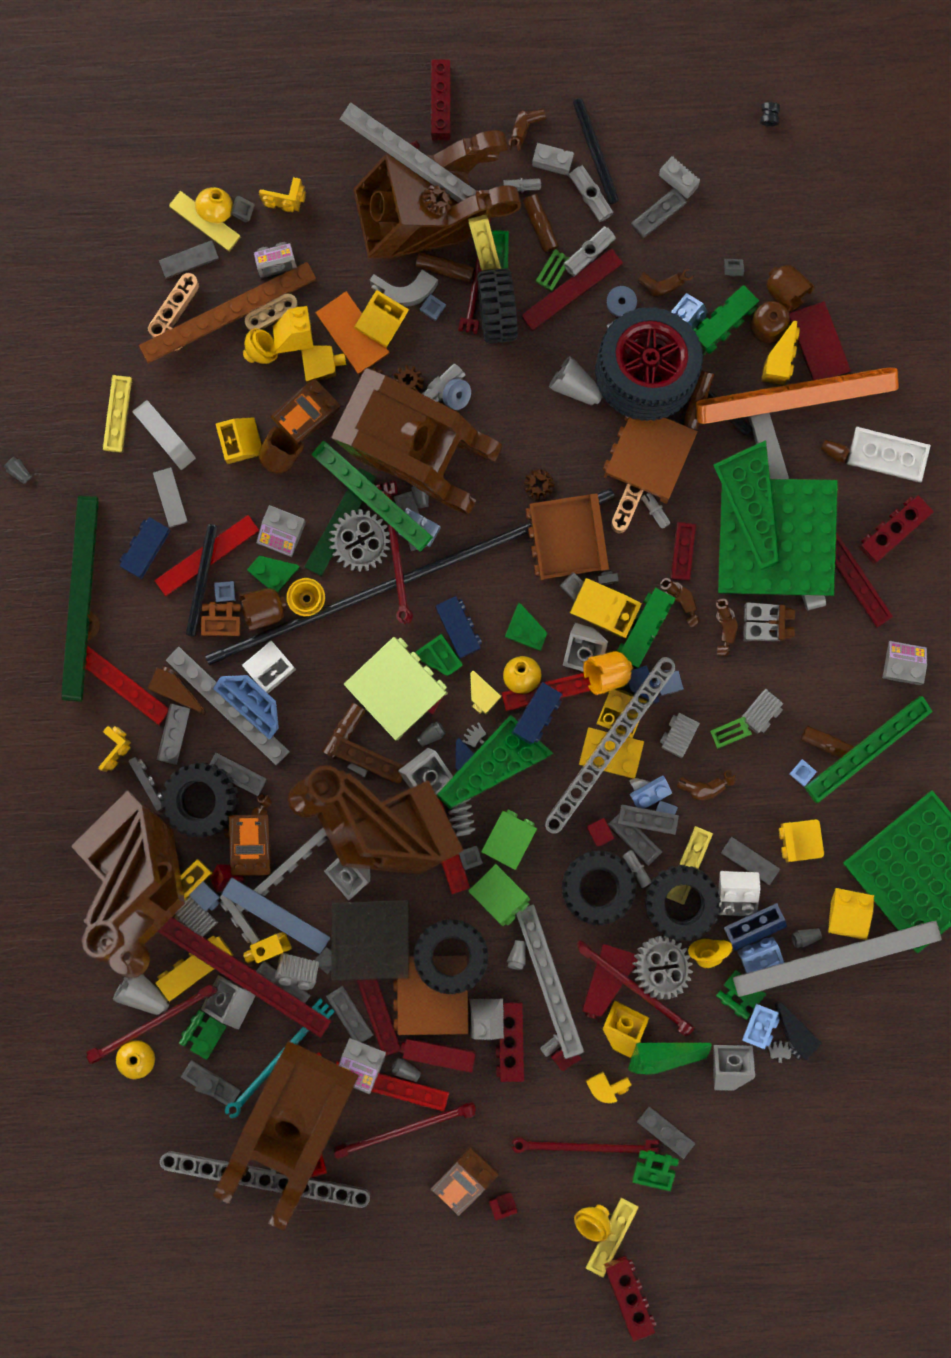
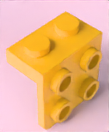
M293 177L289 195L259 190V196L266 207L275 208L277 206L282 207L284 211L293 212L294 210L299 211L301 202L305 201L306 191H304L301 179Z
M107 726L103 733L117 743V746L98 768L104 772L112 771L118 764L116 760L121 755H126L130 750L129 745L131 742L125 738L126 733L116 726L113 728Z
M818 820L781 824L779 837L780 840L783 839L784 847H781V852L786 862L816 859L824 856L821 828Z

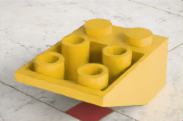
M797 321L792 322L768 355L764 363L763 382L784 385L787 380H790L794 368L791 362L793 357L795 358L797 346H794V343H796L800 328L797 327Z
M586 578L570 613L620 638H626L642 603Z

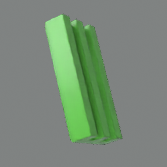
M555 249L538 276L536 283L552 292L566 268L564 266L561 267L551 286L548 285L550 279L562 259L566 262L570 257ZM555 257H559L545 281H541Z
M745 716L710 731L717 749L752 735L751 731L748 730V724L745 723ZM738 723L741 724L740 727L733 729L729 732H726L722 735L717 736L716 734L717 732L729 728L733 725H736ZM743 730V734L720 743V739Z

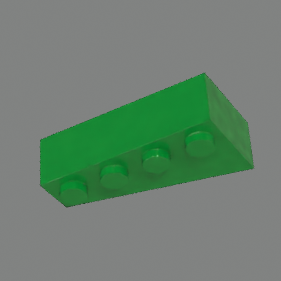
M744 285L725 301L724 306H719L712 313L710 319L706 318L697 329H693L699 337V342H701L703 356L706 353L710 355L717 348L716 344L720 340L724 342L731 335L730 331L734 327L738 329L745 322L743 319L747 315L752 316L758 309L759 300Z
M656 587L652 594L648 592L643 601L646 604L643 611L639 609L634 619L637 622L634 628L631 626L627 634L628 639L626 643H621L617 650L626 656L635 669H638L676 599Z

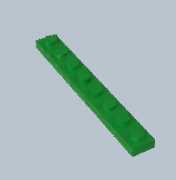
M325 441L311 454L420 552L432 540L433 537Z
M918 696L806 785L805 789L813 801L819 803L933 711L924 697Z

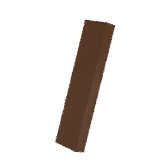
M340 736L336 737L330 754L400 785L402 776L398 771L404 765Z

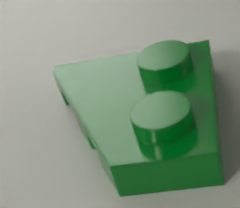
M258 556L247 571L267 588L274 589L279 593L300 567L296 564Z

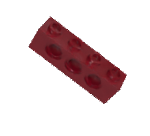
M431 59L432 140H450V59Z
M919 495L916 498L911 496L903 503L905 507L901 511L897 508L889 515L890 521L880 523L875 528L877 532L873 536L868 534L861 540L863 544L859 548L873 564H876L934 512ZM905 512H911L914 516L913 520H907ZM891 524L899 526V533H894L891 530ZM878 536L885 539V545L882 546L877 543L876 539Z
M503 1002V1021L506 1017H512L515 1023L511 1028H507L503 1024L504 1038L500 1039V1046H496V1058H500V1066H496V1077H500V1082H524L522 1002ZM510 1036L515 1039L514 1046L506 1047L504 1045L506 1037ZM508 1056L515 1058V1064L512 1067L504 1064V1060Z
M622 1256L603 1264L633 1342L654 1334L653 1327L656 1326L653 1315H648L647 1308H649L646 1297H642L639 1291L642 1290L639 1278L635 1279L633 1272L636 1270L632 1260L628 1261L626 1256ZM623 1275H627L629 1280L624 1284L620 1283V1278ZM635 1294L636 1298L634 1301L628 1302L626 1301L627 1296ZM637 1312H642V1313H643L641 1319H639V1320H634V1319H633V1316H634L635 1313H637Z

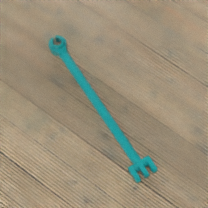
M320 998L312 1008L329 1018L335 1011L331 1009L326 1014L324 1011L329 1007L327 1003L320 1009L318 1006L323 1003V1000ZM302 1027L290 1042L297 1045L310 1030ZM284 1048L236 1102H231L226 1106V1115L230 1113L229 1109L232 1106L236 1107L237 1111L235 1114H230L229 1117L236 1118L240 1115L243 1104L272 1073Z

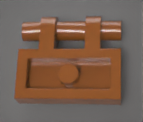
M216 602L202 604V611H209V616H202L201 636L240 637L241 617H233V612H241V604H233V602H227V604H216ZM216 611H227L226 616H216Z

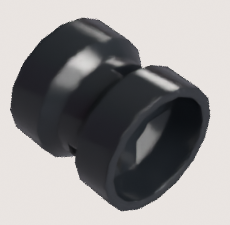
M773 102L763 103L761 105L763 116L761 117L760 124L763 126L779 125L778 113L780 112V104Z

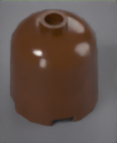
M786 264L779 268L774 267L768 274L770 277L767 280V291L777 302L783 304L788 312H793L805 302L803 298L806 294L811 295L815 289V286L792 265Z
M769 301L763 303L755 311L750 322L754 337L760 342L767 344L780 340L788 329L790 315L787 308L779 302Z
M275 426L268 432L260 448V463L269 472L277 474L287 472L303 451L304 443L299 442L295 444L281 428H276Z
M266 588L239 595V599L243 604L242 612L246 625H248V631L275 624L283 618V609L286 608L284 597H280L276 590Z

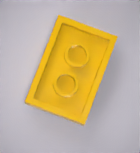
M588 727L579 765H585L607 732ZM627 737L604 771L635 779L644 741ZM607 741L604 746L606 749L612 750L616 745L613 741ZM598 756L594 758L593 762L595 765L600 766L604 763V759Z

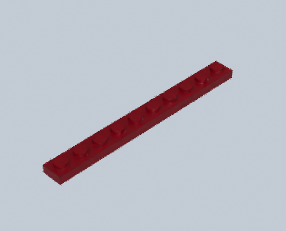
M173 917L157 931L320 1038L331 1023L329 1018Z

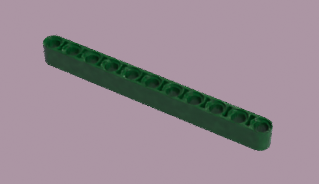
M78 495L61 694L62 701L82 702L89 630L87 614L90 615L99 500L96 496Z

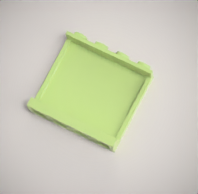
M393 637L344 683L346 688L397 741L444 695L448 694L445 691L446 685L440 679L436 681L432 677L433 671L427 665L423 667L419 663L420 657L414 651L410 653L406 649L408 645L401 637L399 639Z

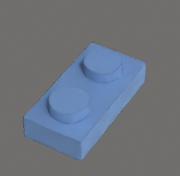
M661 776L630 793V796L637 808L645 809L672 794V791L664 776Z

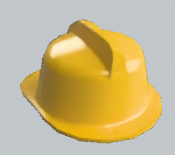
M700 939L689 946L688 953L701 967L712 968L719 965L722 959L732 952L733 947L729 941Z

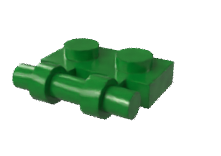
M734 970L724 983V986L729 991L725 994L719 990L716 997L721 1000L724 1006L728 1005L733 1009L738 1017L742 1016L747 1020L751 1014L745 1010L746 1007L749 1005L754 1009L755 1005L762 1001L766 993L758 991L739 996L743 1001L740 1005L731 999L734 994L738 996L733 977L742 974Z
M198 1010L196 1015H193L190 1019L191 1023L187 1030H184L181 1034L182 1038L179 1044L185 1047L188 1041L193 1042L194 1044L190 1050L207 1060L227 1026L210 1016L207 1022L203 1021L202 1018L205 1012ZM197 1026H200L203 1029L199 1036L196 1037L193 1033Z
M640 1150L639 1158L646 1159L645 1163L637 1162L632 1182L671 1191L675 1170H670L669 1167L670 1165L677 1167L679 1159L672 1158L668 1154H665V1156L655 1154L651 1150H648V1152ZM653 1161L663 1163L662 1167L653 1166Z

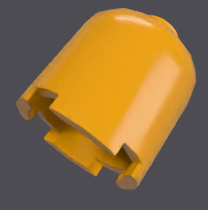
M615 651L589 657L587 661H584L583 670L584 677H588L591 683L588 686L592 693L598 695L627 685L631 679L633 667L624 654Z

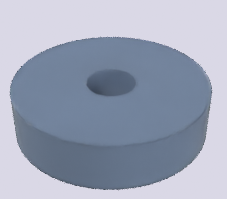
M615 287L607 296V308L616 317L635 310L637 305L636 294L629 287ZM624 299L625 304H619L618 300Z
M457 378L449 381L443 390L444 404L454 410L464 408L471 397L470 385L466 381Z

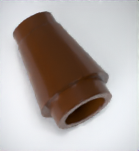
M827 439L821 447V450L838 463H845L851 452L847 448L848 446Z

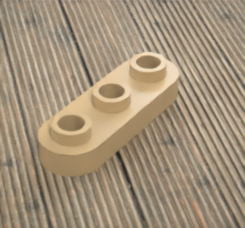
M284 294L250 312L245 317L246 327L249 330L253 328L262 330L277 322L288 309L298 306L295 296ZM286 302L292 303L290 307H285ZM274 311L275 315L269 316L268 313ZM258 320V324L252 325V321Z

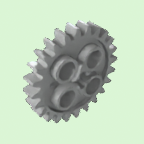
M360 509L356 515L355 511L352 510L351 516L344 513V520L340 517L338 518L339 525L333 524L336 531H330V533L334 535V538H330L328 541L334 542V545L329 548L336 550L332 556L338 555L337 562L344 561L343 567L349 564L352 571L357 566V571L360 572L363 566L365 571H368L369 565L372 568H376L375 561L380 564L382 563L380 557H387L384 550H390L386 546V543H390L386 536L390 534L389 532H384L387 525H380L383 519L375 520L377 514H373L370 517V511H366L365 515H363V511ZM362 522L368 526V530L365 533L359 529V525ZM345 531L351 534L349 542L343 540V533ZM372 531L375 533L373 536L363 540L362 545L356 544L347 550L345 549V546L357 541L358 537H364ZM371 539L377 542V547L374 550L368 546V542ZM354 548L359 549L361 553L358 559L352 556Z
M666 936L648 939L649 942H643V947L638 948L640 954L634 955L638 962L633 963L634 966H637L633 973H638L639 975L635 978V981L641 980L639 988L646 987L644 993H650L651 998L657 996L658 1000L663 998L666 1000L677 997V994L683 993L682 988H688L685 981H691L688 974L693 973L692 970L688 969L689 966L693 965V963L687 962L690 956H685L684 954L687 949H680L681 942L675 944L674 939L669 940ZM669 953L671 954V957H672L671 961H670L669 958H668V954H669ZM652 955H653V957H654V959H655V962H654V963H653L652 960H651V956H652ZM677 965V968L648 971V968ZM654 975L657 976V983L654 980Z

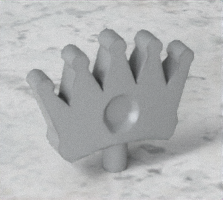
M479 722L477 723L479 729L474 725L471 726L474 731L467 729L471 736L464 734L468 741L462 740L463 743L474 748L478 742L482 745L485 742L481 738L486 735V732Z
M779 1041L778 1047L776 1042H773V1048L769 1045L768 1049L771 1059L778 1058V1063H782V1058H791L792 1049H788V1042H785L784 1047L782 1041Z

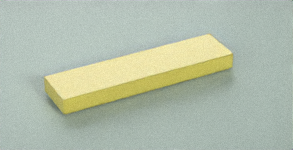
M181 191L169 205L171 209L229 252L240 239V235L223 222L210 223L203 220L196 212L195 201Z
M487 214L468 219L481 270L501 269Z
M112 375L103 443L104 451L123 453L132 377Z
M695 826L679 865L693 866L699 869L713 833ZM676 886L668 892L666 898L684 905L691 886Z
M622 1197L620 1198L609 1220L611 1224L610 1235L607 1240L598 1242L586 1269L604 1277L606 1270L603 1264L612 1261L639 1206Z

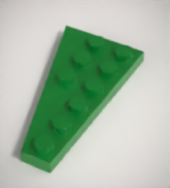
M765 440L713 465L760 569L779 562L767 441Z
M510 715L436 796L451 809L548 758L553 753L540 741L529 745L511 734L518 721Z

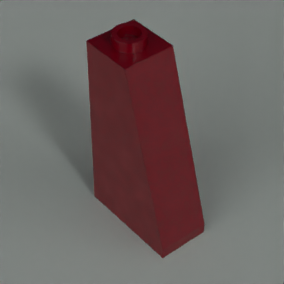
M602 944L599 956L627 977L635 967L633 963L638 962V959L634 957L637 954ZM597 963L582 1011L586 1012L585 1016L593 1019L603 1015L623 985L621 981Z
M409 1038L406 1039V1042H402L400 1054H404L403 1059L466 1072H472L474 1050Z

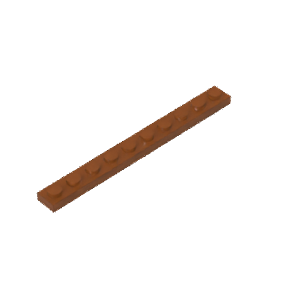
M308 262L140 344L139 349L147 363H150L249 314L284 294H289L316 281V277Z

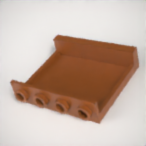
M625 416L624 420L627 423L625 427L621 426L618 432L619 442L618 444L614 443L610 454L613 456L610 461L606 460L603 471H605L604 478H607V475L658 496L661 498V502L667 504L698 431L667 418L655 421H641Z
M598 493L528 504V508H525L527 520L530 519L531 527H528L530 539L533 538L534 541L531 551L533 558L536 557L537 565H534L535 576H539V580L567 576L572 572L580 574L609 570Z
M467 955L433 956V963L441 973L457 975L467 967ZM397 956V960H393V972H397V980L393 981L394 992H397V999H394V1011H398V1019H394V1031H398V1035L468 1034L467 991L458 994L437 992L428 987L418 975L414 956Z

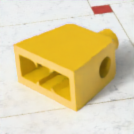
M314 346V348L301 350L307 384L314 379L319 382L336 376L335 366L346 365L345 354L333 355L332 346Z
M281 932L250 945L251 950L244 952L243 955L247 963L252 961L260 963L287 952L292 947L286 933Z

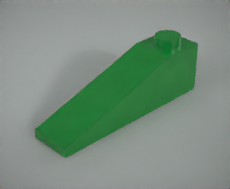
M636 1043L628 1070L636 1074H657L708 1058L712 1044Z

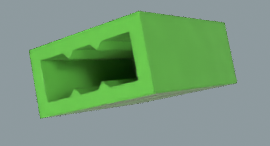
M507 810V812L502 811L481 852L516 870L537 828L534 827L535 823L526 818L522 821L517 818L518 814Z
M497 864L469 890L475 899L502 926L513 922L515 919L514 915L518 911L522 912L529 905L528 902L531 900Z

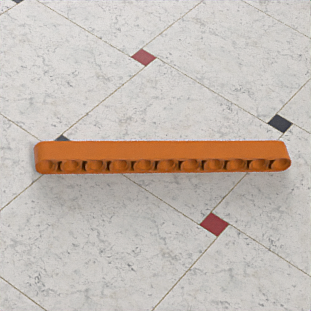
M883 368L699 400L696 402L697 422L706 424L895 391L899 388L898 369Z

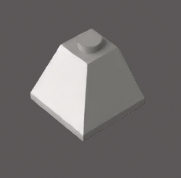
M575 623L570 632L563 666L584 672V661H587L589 657L605 654L608 641L594 628Z
M339 858L324 870L348 901L370 882V869L343 867Z
M469 999L470 1038L489 1040L504 1038L503 999Z
M714 1045V1090H735L755 1078L753 1046Z

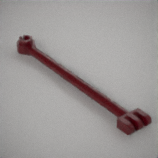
M478 255L475 263L466 318L460 317L458 331L462 332L464 324L467 325L466 332L470 333L471 326H474L473 334H477L479 320H474L478 297V273L482 271Z
M395 480L390 482L391 489L388 482L383 483L384 490L381 483L377 484L376 487L391 500L392 495L398 494ZM388 523L400 606L396 617L400 623L406 624L412 621L413 613L409 610L406 601L397 531ZM405 612L406 616L402 619L401 614Z
M583 941L577 942V947L581 954L592 959L679 1026L677 1030L684 1036L691 1035L695 1030L688 1021L679 1017L656 998H651L649 993H644L643 988H639V985L595 953Z
M208 985L199 990V993L104 1048L98 1050L95 1047L87 1051L88 1056L86 1058L89 1064L98 1062L107 1054L202 999L213 996L218 992V988Z
M474 1102L463 1104L456 1109L349 1145L345 1143L334 1148V1156L339 1159L348 1156L350 1152L457 1116L464 1115V1118L473 1117L476 1115Z
M517 1137L511 1143L513 1145H516L518 1142L523 1144L521 1149L511 1146L512 1150L516 1153H523L525 1150L640 1153V1150L647 1152L651 1150L659 1152V1148L651 1147V1144H659V1140L645 1139V1145L529 1142L521 1137Z

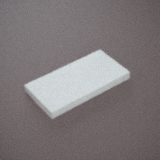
M856 427L847 464L921 483L931 445Z

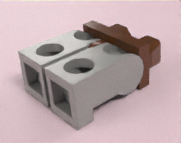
M746 603L744 605V622L746 623L744 624L743 641H783L794 638L795 629L794 627H785V620H795V609L785 608V605Z

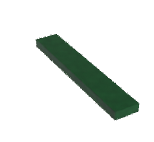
M361 468L358 470L372 484L377 478L376 476ZM349 488L305 565L306 569L321 577L333 557L332 554L336 551L329 548L334 545V542L328 541V539L334 538V535L330 533V531H336L333 524L339 525L338 518L340 517L344 520V513L351 516V511L354 510L357 514L363 503V500Z

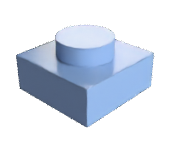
M802 759L789 775L804 787L817 771Z

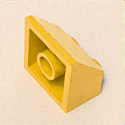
M307 306L288 309L273 325L276 354L314 348Z
M836 888L831 899L828 933L867 940L873 914L874 895Z

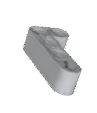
M148 400L132 411L180 470L196 459L189 448Z

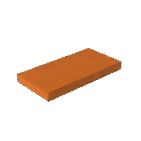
M347 291L315 312L358 375L364 372L365 368H370L390 354L386 347L354 328L362 313Z

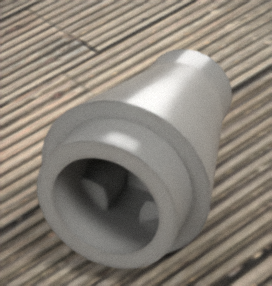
M515 940L507 959V967L523 970V966H525L526 942Z

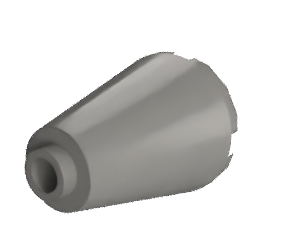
M569 356L561 365L560 371L554 375L549 388L591 406L594 403L598 404L602 399V394L596 382L574 358Z
M143 974L132 979L124 977L125 980L119 985L113 997L117 1003L155 1015L163 1014L169 1007L168 1000L164 994Z

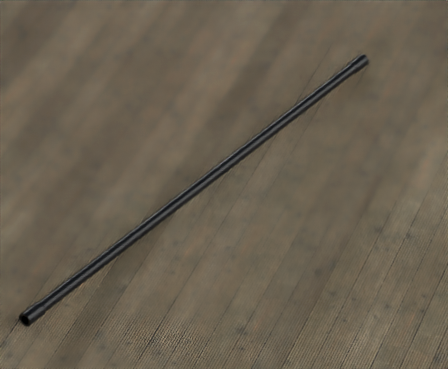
M611 488L598 493L599 505L615 499ZM531 522L403 574L404 584L528 534V527H531ZM396 578L325 606L312 616L298 617L226 648L205 655L209 665H212L231 655L397 587Z

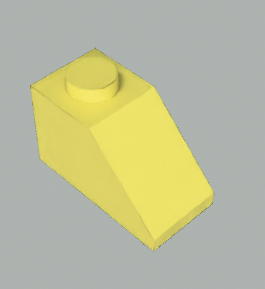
M472 671L470 673L471 699L474 703L472 707L479 714L482 712L487 714L501 699V695L476 672Z

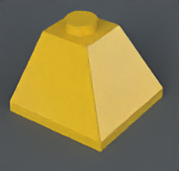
M614 1001L603 1026V1031L612 1048L631 1058L636 1043H640L649 1017Z

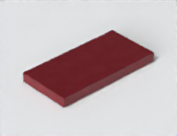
M825 301L789 314L791 324L793 321H797V327L800 328L797 340L813 381L842 376L851 372Z

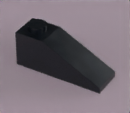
M777 1002L775 1008L780 1017L788 1046L792 1049L791 1054L798 1060H807L822 1043L781 1002Z

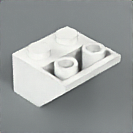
M272 641L242 665L266 693L272 691L296 670Z
M720 871L718 894L721 898L719 904L721 910L718 915L750 916L757 913L760 895L759 872Z

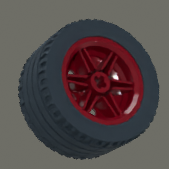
M652 307L637 308L624 313L623 316H619L606 330L596 359L595 379L602 397L620 414L641 421L660 420L673 415L674 412H678L690 399L702 370L703 349L701 342H699V337L688 322L684 321L677 314L665 309ZM658 377H660V378H661V381H660V382H656L655 379H657Z

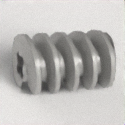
M467 801L453 807V810L448 812L449 815L454 816L450 819V822L456 823V825L452 826L453 830L457 831L455 833L456 836L469 835L475 830L474 827L469 826L474 823V820L468 819V817L473 815V812L467 811V809L472 807V805L466 804Z

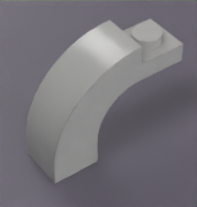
M421 270L415 281L410 285L394 287L373 274L370 279V285L372 290H378L404 307H410L426 300L437 287L438 279Z

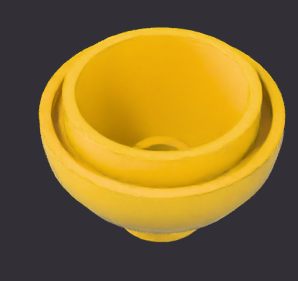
M216 187L207 188L197 196L195 209L203 220L210 223H221L231 216L232 199L224 190Z
M253 328L248 332L244 342L245 350L243 351V356L248 362L269 364L277 359L278 354L275 351L274 339L268 332L258 328Z
M302 578L296 580L289 587L287 603L290 609L297 615L312 616L322 609L325 603V592L317 581L310 578ZM305 595L310 596L309 602L303 601Z
M519 656L510 660L503 672L505 685L511 691L519 694L529 693L536 689L542 677L541 669L537 662L526 656ZM520 668L525 669L522 673L518 672Z
M131 1040L121 1046L117 1052V1068L127 1078H143L154 1067V1052L143 1041ZM131 1057L137 1058L136 1064L130 1062Z
M602 1205L583 1208L574 1216L576 1228L589 1240L596 1242L605 1241L611 1232V1224L608 1218L609 1211Z

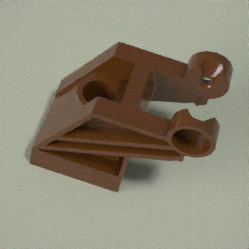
M492 130L477 134L473 138H464L435 155L426 156L469 185V172L478 163L499 160L500 152L508 150L505 133ZM385 154L353 189L368 258H393L464 243L472 236L468 219L487 214L489 220L491 217H503L518 211L521 208L518 189L515 186L505 185L490 190L476 191L475 195L459 203L450 197L452 201L450 210L445 214L437 215L430 212L423 202L424 191L431 185H434L390 154ZM439 196L436 197L435 203L440 201Z
M365 368L331 437L359 462L405 480L431 498L467 515H470L476 499L470 497L468 492L451 485L444 479V472L456 447L466 449L481 458L495 462L503 447L495 439L476 431L457 411Z
M320 766L309 773L306 779L294 785L288 794L289 807L296 815L304 818L318 816L343 867L421 874L464 851L429 780L381 802L361 782L352 777L351 773L346 775L344 771H338L331 766ZM306 794L310 795L312 801L306 799Z
M127 790L71 847L103 881L88 911L87 918L84 920L88 927L83 937V948L87 954L96 960L109 962L112 969L118 974L132 979L139 977L148 968L150 954L144 944L185 904L173 830L156 812ZM108 939L106 942L107 946L103 947L104 940ZM130 953V959L124 960V956Z
M288 1041L241 1133L213 1197L229 1204L243 1175H246L249 1170L248 1165L250 1161L255 1160L284 1174L289 1179L269 1222V1225L285 1231L359 1075Z

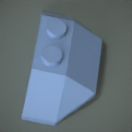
M248 675L222 676L219 678L213 689L270 740L279 728L276 701Z

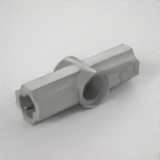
M583 165L569 173L570 178L581 193L583 201L589 205L598 221L601 222L609 218L613 211L602 196L599 186L593 182ZM592 190L596 195L589 197L586 192Z
M604 226L589 241L584 242L582 247L563 264L569 274L575 277L590 262L595 261L597 256L616 239L613 232ZM592 249L594 253L587 254L585 250Z
M454 363L440 377H436L428 385L423 395L441 402L443 401V390L446 384L452 379L462 380L466 375Z

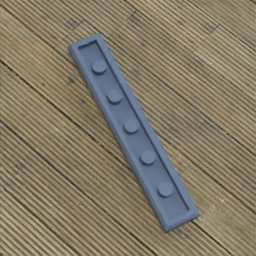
M232 877L221 893L226 898L321 954L330 939V936Z

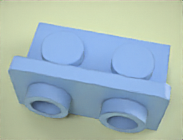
M687 293L671 311L688 322L692 329L696 328L708 313L702 302Z
M773 937L764 938L758 943L747 945L737 951L746 973L784 963L779 946Z
M756 1004L742 1040L765 1049V1046L769 1047L773 1038L770 1035L772 1028H776L780 1017H777L778 1012Z

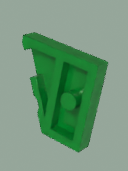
M518 603L505 638L541 651L547 632L524 606Z
M440 634L415 652L420 657V661L446 676L451 675L464 666L443 634Z

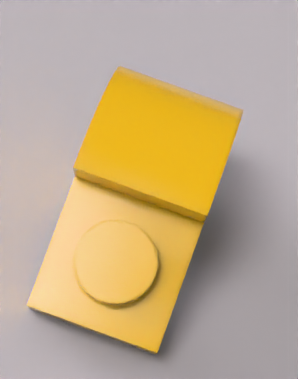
M603 1072L586 1080L594 1097L604 1103L617 1102L614 1094L618 1092V1095L629 1091L628 1087L631 1086L627 1077L609 1085Z

